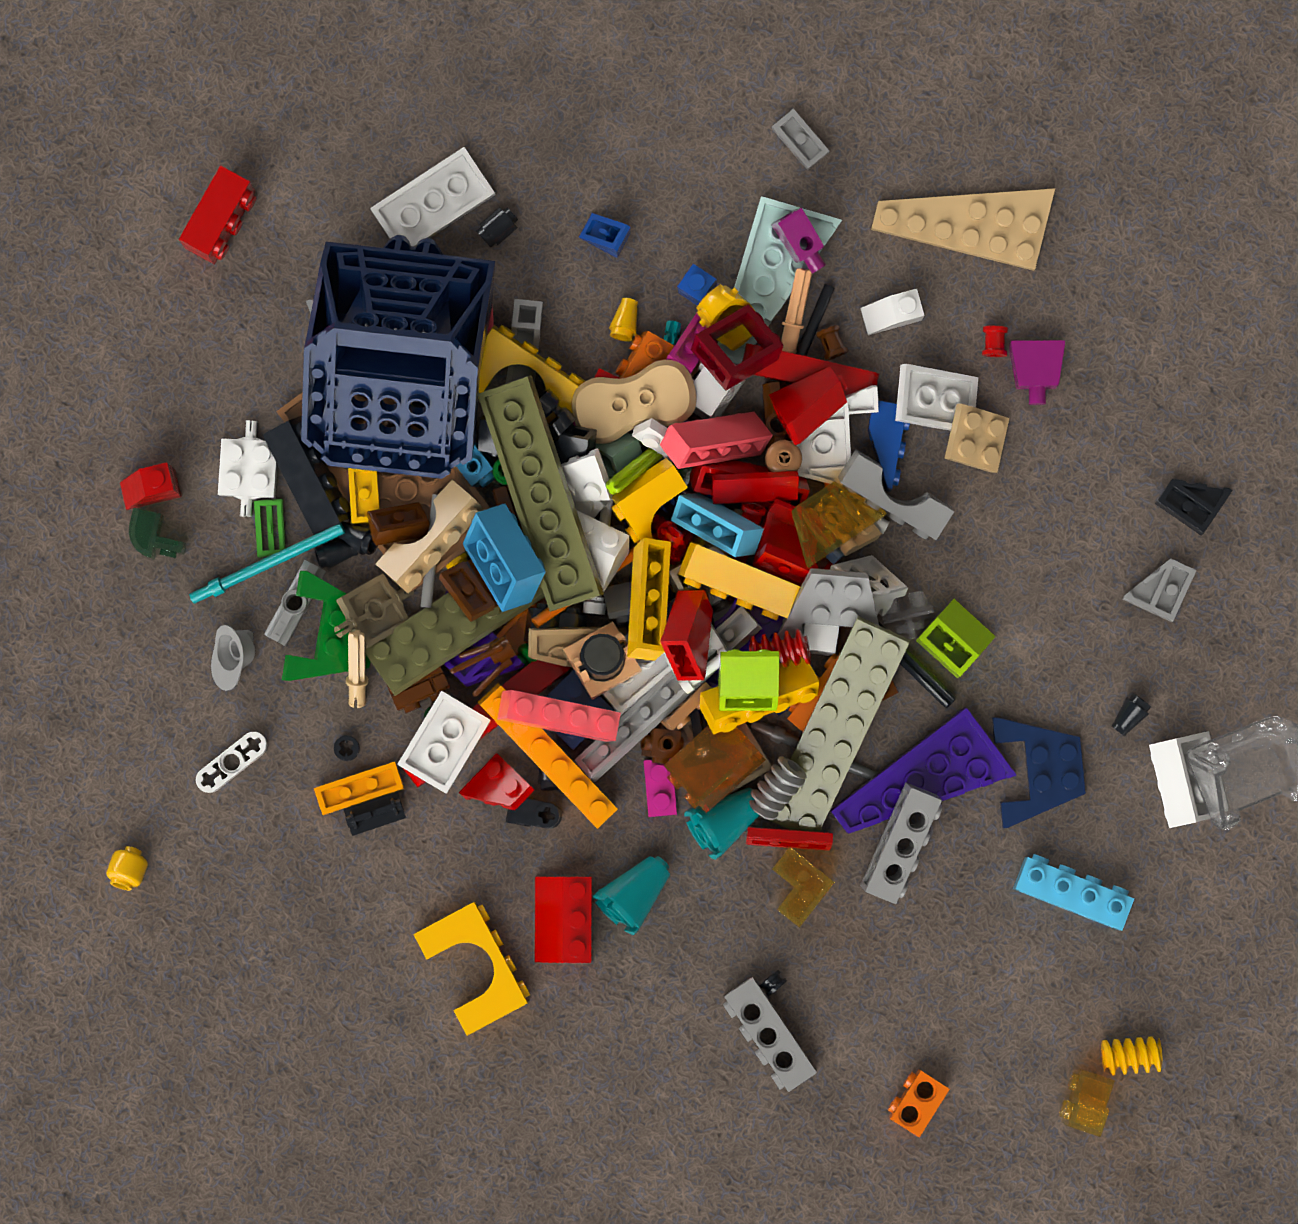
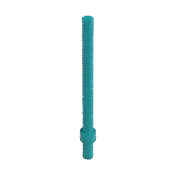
M339 523L222 579L217 577L209 581L207 586L190 593V599L195 604L212 595L217 597L225 593L226 589L344 534L345 529Z

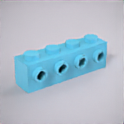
M1033 854L1032 858H1024L1013 887L1014 890L1116 930H1123L1134 898L1128 896V890L1113 885L1112 890L1101 886L1103 881L1090 875H1086L1085 879L1075 876L1076 870L1061 864L1059 869L1048 865L1049 859Z

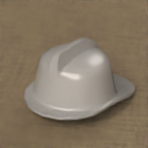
M222 625L218 628L211 660L212 677L220 689L225 691L232 690L238 684L242 669L254 660L255 647L252 631L234 630L229 625Z

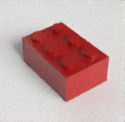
M220 165L179 238L184 248L214 265L218 259L223 260L229 249V245H227L231 235L236 236L243 224V221L240 220L245 210L249 212L257 199L254 196L256 191L251 182Z

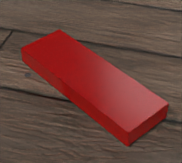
M798 471L712 475V503L774 501L775 499L781 501L798 500Z
M748 827L746 844L829 851L833 844V833Z

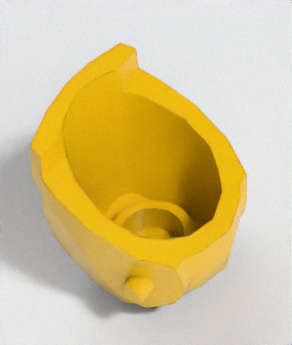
M720 284L707 293L696 307L698 316L701 319L699 323L708 328L748 304L751 306V304L738 294L739 291L736 288L731 289L726 285ZM742 324L717 340L726 345L730 350L735 351L747 342L752 335Z

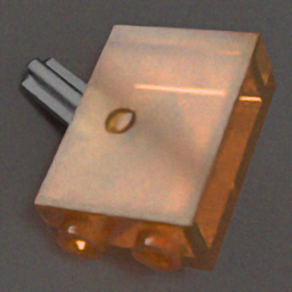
M695 708L690 713L694 739L664 766L670 772L667 776L668 780L678 790L683 787L688 792L684 795V798L692 807L696 809L700 806L707 813L766 759L737 726L729 732H719L713 735L701 709Z

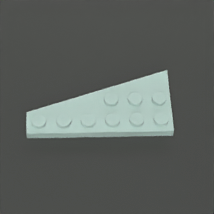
M761 196L734 288L739 291V295L751 304L754 310L762 316L764 323L769 326L791 295L797 268L808 270V267L804 261L796 263L771 226L780 218L800 207ZM803 209L825 246L842 220ZM803 238L799 243L801 249L805 250L807 248V241ZM752 336L742 346L732 351L718 341L719 347L735 365L742 362L746 343L754 345L757 343Z

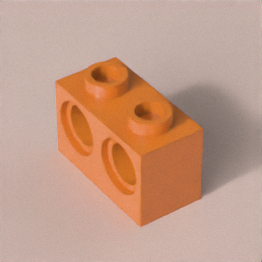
M918 1070L916 1074L911 1072L905 1080L903 1086L907 1089L902 1097L896 1096L888 1108L891 1114L888 1118L920 1138L950 1089L923 1071ZM921 1082H929L932 1086V1092L928 1097L922 1098L917 1094V1086ZM907 1106L915 1107L917 1112L916 1118L910 1122L904 1121L901 1117L902 1110Z

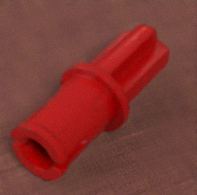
M660 514L654 515L651 530L656 533L658 539L671 542V547L675 549L679 545L683 546L685 540L677 525L672 521H667Z

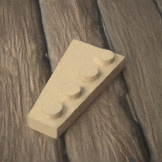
M616 626L619 633L621 632L624 636L629 633V626ZM602 627L529 628L528 657L572 667L563 649Z

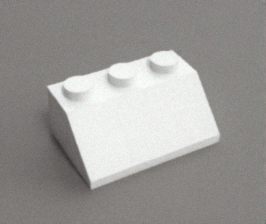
M577 511L604 592L629 554V535Z
M1209 731L1149 745L1151 760L1154 764L1158 780V789L1161 792L1164 805V814L1169 828L1229 814Z

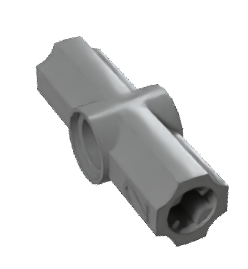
M306 560L301 565L288 591L283 595L281 604L264 633L265 636L284 646H287L302 616L308 611L309 603L312 600L301 597L303 601L302 607L296 611H292L288 607L289 599L296 596L300 571H308L322 580L326 574L325 570Z

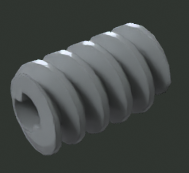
M779 756L777 760L780 766L777 764L771 766L773 774L768 772L764 775L767 782H758L757 785L760 790L753 789L751 791L754 800L749 801L750 807L761 817L768 820L777 818L778 812L782 811L785 804L790 802L792 796L798 792L799 787L804 785L807 778L805 771L797 763L784 756Z

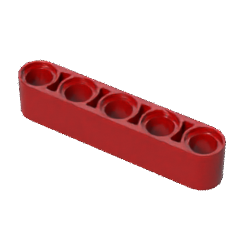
M746 343L742 362L760 352L763 348L759 345ZM781 351L776 362L754 375L793 384L831 366L836 376L841 374L848 388V390L844 391V394L847 396L869 386H877L880 374Z

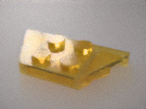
M835 481L796 506L791 512L806 566L808 568L812 567L880 521L887 514L885 510L879 508L876 511L864 504L865 499L849 492L846 487Z

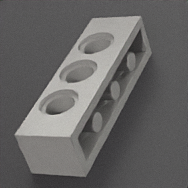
M905 782L860 886L865 892L897 904L899 898H903L908 888V882H906L908 876L918 866L919 851L922 846H926L930 839L931 831L929 829L933 820L939 818L942 811V800L936 794ZM920 812L921 819L919 822L909 824L911 814ZM908 838L910 840L909 846L904 850H898V842L901 839ZM892 864H897L898 871L896 874L887 876L886 869Z
M750 977L724 995L727 1001L723 1003V1006L731 1018L737 1015L743 1024L739 1027V1030L747 1042L752 1039L759 1048L755 1051V1054L764 1066L768 1063L775 1072L771 1077L780 1090L785 1087L790 1092L817 1073L753 977ZM748 1004H756L760 1009V1014L755 1020H748L744 1016L743 1011ZM764 1028H772L776 1033L775 1040L770 1044H765L760 1040V1032ZM785 1051L790 1053L792 1061L788 1067L782 1068L776 1064V1056L780 1052Z

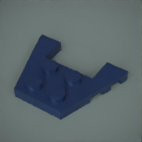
M992 718L994 744L1024 742L1029 800L1000 803L1002 828H1009L1086 794L1080 737L1001 718Z

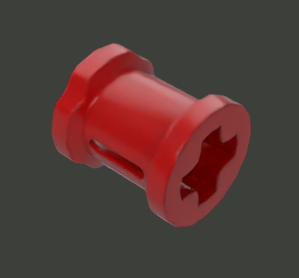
M984 326L985 350H982V356L1006 357L1005 334L1008 333V327Z

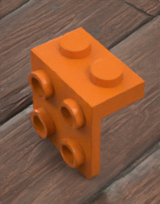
M650 331L642 332L641 335L636 334L629 345V349L632 351L628 359H622L615 373L619 375V378L631 377L656 361L666 360L674 345Z

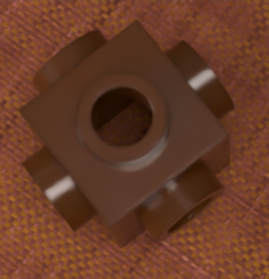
M659 723L641 740V756L652 757V763L669 764V759H679V754L682 753L684 746L681 731L666 729L662 723Z

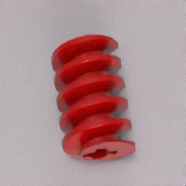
M796 629L795 638L791 637L788 630L785 631L784 639L782 640L777 632H774L772 641L768 640L766 634H762L761 643L757 642L754 635L751 636L749 651L761 649L779 651V660L784 668L789 666L790 659H792L795 666H799L802 657L807 665L811 664L807 635L803 636L800 629Z

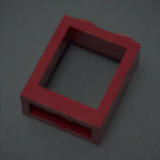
M748 304L697 333L691 351L726 391L776 362L784 345L780 337L772 332L764 323L762 316L755 312ZM743 324L763 350L735 366L714 340Z

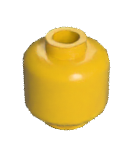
M126 846L125 850H116L113 853L106 871L107 877L111 880V885L127 891H131L132 887L140 886L148 866L147 860L141 856V850Z

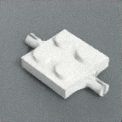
M246 420L245 437L221 439L218 495L233 496L240 499L241 517H252V500L260 498L276 499L278 465L266 441L256 438L258 421L251 422Z

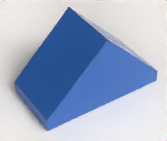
M592 213L579 238L618 258L630 236V226Z

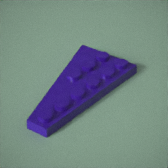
M964 707L830 811L846 833L849 834L890 819L905 782L934 793L944 801L965 794V792L988 786L999 780L1016 776V773L969 710Z

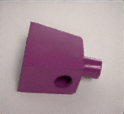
M802 208L793 210L771 224L796 263L804 261L811 273L818 271L826 265L818 252L824 245ZM802 238L807 241V248L805 250L801 249L799 245Z
M1065 340L1011 341L1009 343V354L1016 389H1029V405H1045L1046 389H1056L1058 387Z

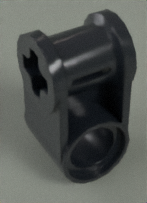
M527 798L516 810H507L505 822L527 827L535 826L552 829L560 824L562 812L557 805L537 801L534 798ZM548 808H551V813L555 814V818L549 819L548 824H545L546 820L541 817L542 812H547Z

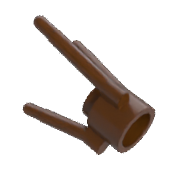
M505 636L460 653L459 658H465L483 652L451 668L450 672L454 674L487 657H491L495 664L501 662L473 692V696H478L504 669L513 665L511 658L516 656Z

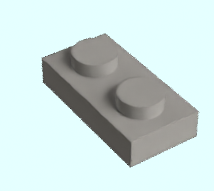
M794 108L772 126V130L807 171L830 152Z

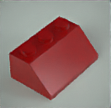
M535 877V962L592 963V877Z

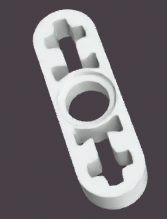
M258 732L245 734L198 772L196 776L198 788L207 793L219 790L266 752L268 746L266 738ZM252 737L254 740L259 738L261 740L259 743L260 750L258 752L250 750L246 754L250 759L245 762L244 756L236 748L241 746V749L244 750L250 745L249 738ZM235 754L239 757L240 765L236 770L229 771L225 768L224 759L227 755ZM218 763L221 771L228 776L223 779L222 775L217 776L214 779L216 784L214 787L210 785L203 786L202 783L205 781L203 775L205 773L213 775L218 770L214 768V765Z

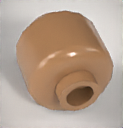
M779 440L768 448L765 455V465L769 472L798 471L801 467L802 453L793 442ZM790 457L789 462L785 463V460Z

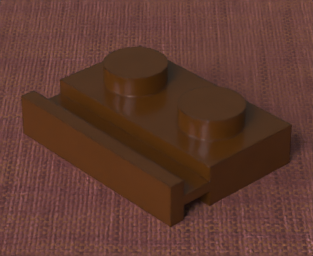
M471 559L440 573L439 580L470 622L493 611L498 606Z

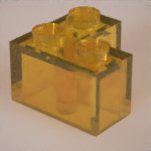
M791 847L786 849L771 869L793 887L776 910L797 927L803 924L835 883Z
M1080 1068L1078 1073L1073 1072L1068 1084V1089L1072 1090L1069 1100L1063 1101L1059 1111V1116L1062 1117L1061 1123L1101 1137L1109 1113V1109L1106 1106L1115 1080Z

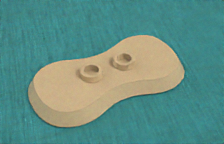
M673 360L656 361L639 373L627 378H591L576 389L572 398V412L576 418V426L597 430V444L611 443L634 429L635 426L651 418L663 426L682 423L692 415L696 406V390L693 379L684 365Z

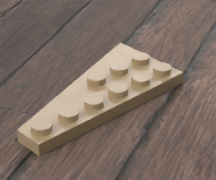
M1055 189L878 201L871 230L1034 271Z

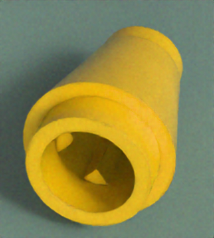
M622 298L609 326L612 338L624 342L632 341L637 329L638 301L631 298Z

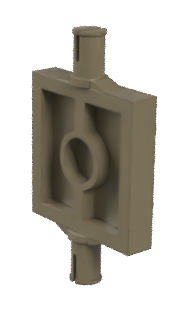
M384 573L376 576L336 600L346 619L345 622L334 627L335 632L344 628V630L336 635L341 638L350 631L360 630L365 634V649L391 635L395 627L409 619L402 601L414 595V591H410L409 594H404L406 591L402 588L396 591L389 584Z

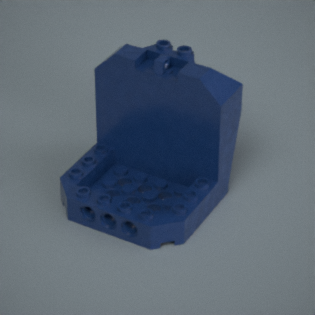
M403 235L392 237L383 248L325 242L304 346L301 441L308 447L313 445L322 454L321 459L328 466L442 479L449 475L451 469L458 464L464 465L471 461L476 439L480 369L492 311L495 261L443 255L437 243L431 238L420 240L416 247L411 246L409 240ZM358 394L364 395L368 400L358 401L354 396ZM392 398L396 401V404H386L382 399ZM420 401L425 407H414L411 402ZM353 418H363L367 423L358 424L354 422ZM391 421L395 426L386 427L381 422ZM419 424L424 429L417 431L412 429L410 425Z

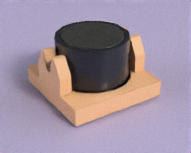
M613 621L563 649L592 700L641 672V668L635 658L627 657L628 644L624 635L621 632L619 633Z

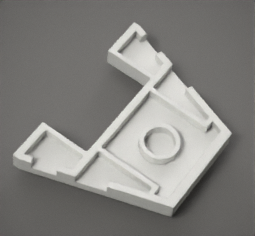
M876 385L845 396L847 403L797 445L802 453V463L798 469L799 476L829 484L843 485L840 483L838 476L851 457L849 414L878 412V391Z

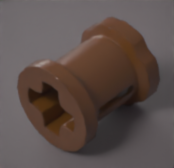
M839 325L828 327L816 333L817 338L821 340L826 353L824 358L826 361L849 352L848 347H844L838 332L840 330Z

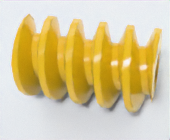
M1149 1036L1145 1044L1141 1037H1137L1134 1045L1130 1038H1125L1123 1047L1119 1039L1113 1040L1112 1047L1107 1040H1102L1101 1042L1104 1072L1106 1068H1109L1112 1076H1114L1117 1067H1120L1123 1074L1127 1075L1128 1067L1132 1066L1134 1073L1138 1074L1140 1065H1143L1146 1073H1149L1151 1064L1155 1065L1157 1072H1161L1163 1058L1159 1038L1156 1044L1155 1039Z

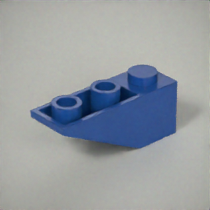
M878 401V412L870 414L867 431L876 461L883 468L882 480L885 490L890 492L893 485L898 486L901 469H896L898 458L903 459L906 442L901 441L903 430L908 431L910 423L895 421L897 404Z

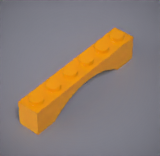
M497 683L477 703L598 829L618 810L617 807L543 729L497 720L502 691H506Z

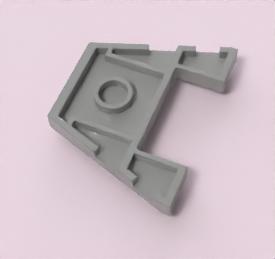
M811 568L799 589L788 619H783V625L777 633L780 639H784V634L787 630L791 637L795 638L796 629H800L802 633L803 623L853 627L859 616L879 625L868 573Z

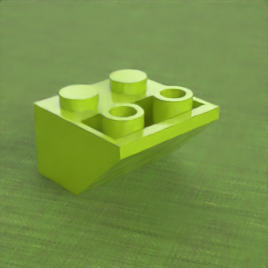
M953 599L916 641L956 678H959L996 636L959 602Z
M733 649L721 652L718 677L719 711H777L779 697V651L766 649L740 651Z

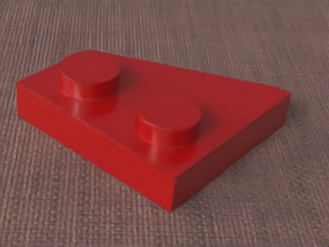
M496 753L459 793L467 800L476 799L485 804L501 805L503 808L516 810L530 796L534 789Z

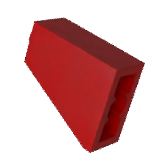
M830 366L769 394L776 416L796 446L847 403L844 391L848 390L842 375L836 376Z
M167 462L138 469L120 482L126 510L182 497L176 470Z
M705 590L677 592L660 640L678 681L705 680L713 609Z

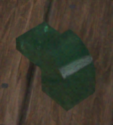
M133 508L129 523V537L132 545L139 553L152 560L155 559L157 549L160 550L159 555L176 559L177 554H185L186 543L160 537L164 520L162 514Z

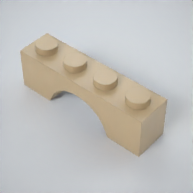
M453 480L433 500L436 508V518L428 534L412 544L394 543L376 563L386 575L408 594L421 582L429 570L440 561L449 548L459 540L460 536L471 525L475 514L485 510Z

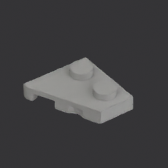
M1169 559L1126 593L1122 600L1173 622L1196 570L1178 561Z

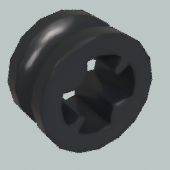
M345 735L336 740L333 749L337 758L342 761H351L358 756L360 746L355 738ZM348 740L354 744L351 747L354 751L353 754L348 756L346 753L345 756H342L340 754L342 750L341 742L345 741V743H348Z
M779 970L775 971L759 985L760 988L766 989L767 996H770L787 982L786 978L780 977L781 972Z

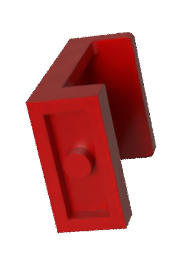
M775 499L767 509L766 515L763 516L761 527L764 530L754 557L753 567L801 587L810 569H817L818 567L817 564L813 563L818 535L825 527L826 520L797 508L788 502Z

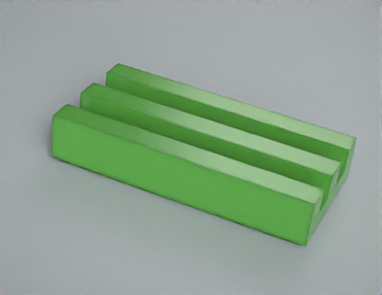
M283 499L254 501L257 557H268L286 549ZM277 505L279 550H275L272 513V506ZM261 506H266L269 547L267 551H263Z

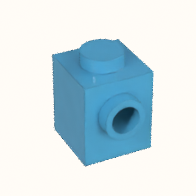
M475 442L472 460L464 465L460 463L456 467L471 487H479L481 485L483 488L495 479L492 472L495 464L487 452L478 451V443Z

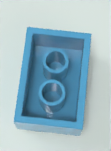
M506 504L477 512L463 541V546L502 612L531 603L546 571L542 560L537 558L533 551L529 538L523 534L518 526L516 516L509 511Z

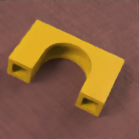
M493 325L486 337L480 369L479 393L485 391L496 373L504 367L515 364L525 365L534 369L541 376L546 390L550 389L560 400L559 406L566 407L573 413V394L585 380L575 373H571L569 376L560 370L562 365L553 358L548 357L544 359L538 355L537 352L539 350L531 343L524 341L522 344L513 338L515 333L507 327L501 325L498 328ZM554 412L546 418L548 424L557 417Z
M665 458L645 471L621 492L613 495L611 499L615 505L611 509L620 521L625 519L629 525L625 530L634 543L640 542L643 538L653 539L651 523L656 511L688 487L675 466ZM695 535L691 543L703 546L708 542ZM722 550V552L724 553L725 556L730 555V554H728L727 552H725V551Z
M476 902L413 934L426 959L459 943L478 945L490 956L494 966V977L488 990L481 996L453 1010L467 1036L528 1003L526 997L530 996L523 980L517 982L513 974L517 968L510 955L504 957L499 947L504 944L496 929L492 932L490 931L486 921L490 920V917L483 904L477 906Z

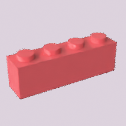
M755 412L737 413L735 415L717 416L715 418L671 424L667 428L660 446L675 466L681 469L759 456L763 453L773 434Z
M508 690L502 691L497 720L608 742L616 741L621 713Z

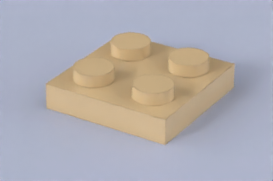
M957 404L945 459L987 472L997 473L1009 418L969 405Z

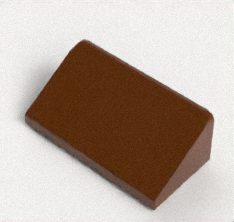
M419 502L367 511V518L375 545L420 538L427 535L430 522Z

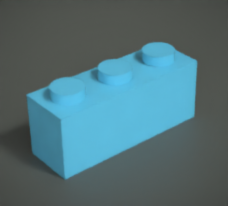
M701 493L679 495L671 521L734 557L755 555L764 528L723 505L713 504L712 499Z

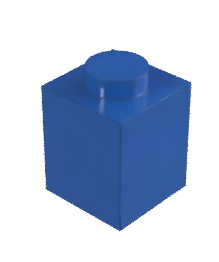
M692 264L677 288L680 295L698 306L704 296L718 285L714 277L695 264Z

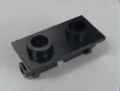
M398 791L343 809L352 836L406 818Z

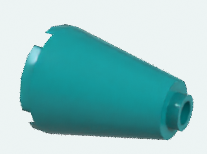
M750 787L695 806L684 813V817L690 816L691 820L686 822L698 845L702 850L708 847L712 852L708 855L710 858L716 860L721 857L760 816L750 807L749 801L754 800L751 795L753 789Z
M649 856L598 890L593 895L594 899H598L595 903L616 925L618 923L625 924L627 927L624 931L635 935L670 876L668 872L670 867L661 857L653 858Z

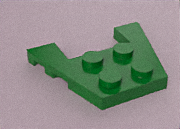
M300 571L296 596L323 601L314 659L286 655L281 679L283 681L348 672L349 633L340 638L336 634L344 630V628L337 632L334 631L335 626L346 621L345 615L336 601L346 593L308 571ZM365 655V669L370 667V660Z

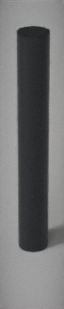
M824 284L795 354L807 356L835 289L834 287Z

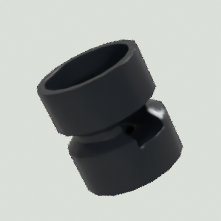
M548 389L539 396L546 418L552 412L557 416L548 424L554 440L576 418L566 407L559 406L560 400Z

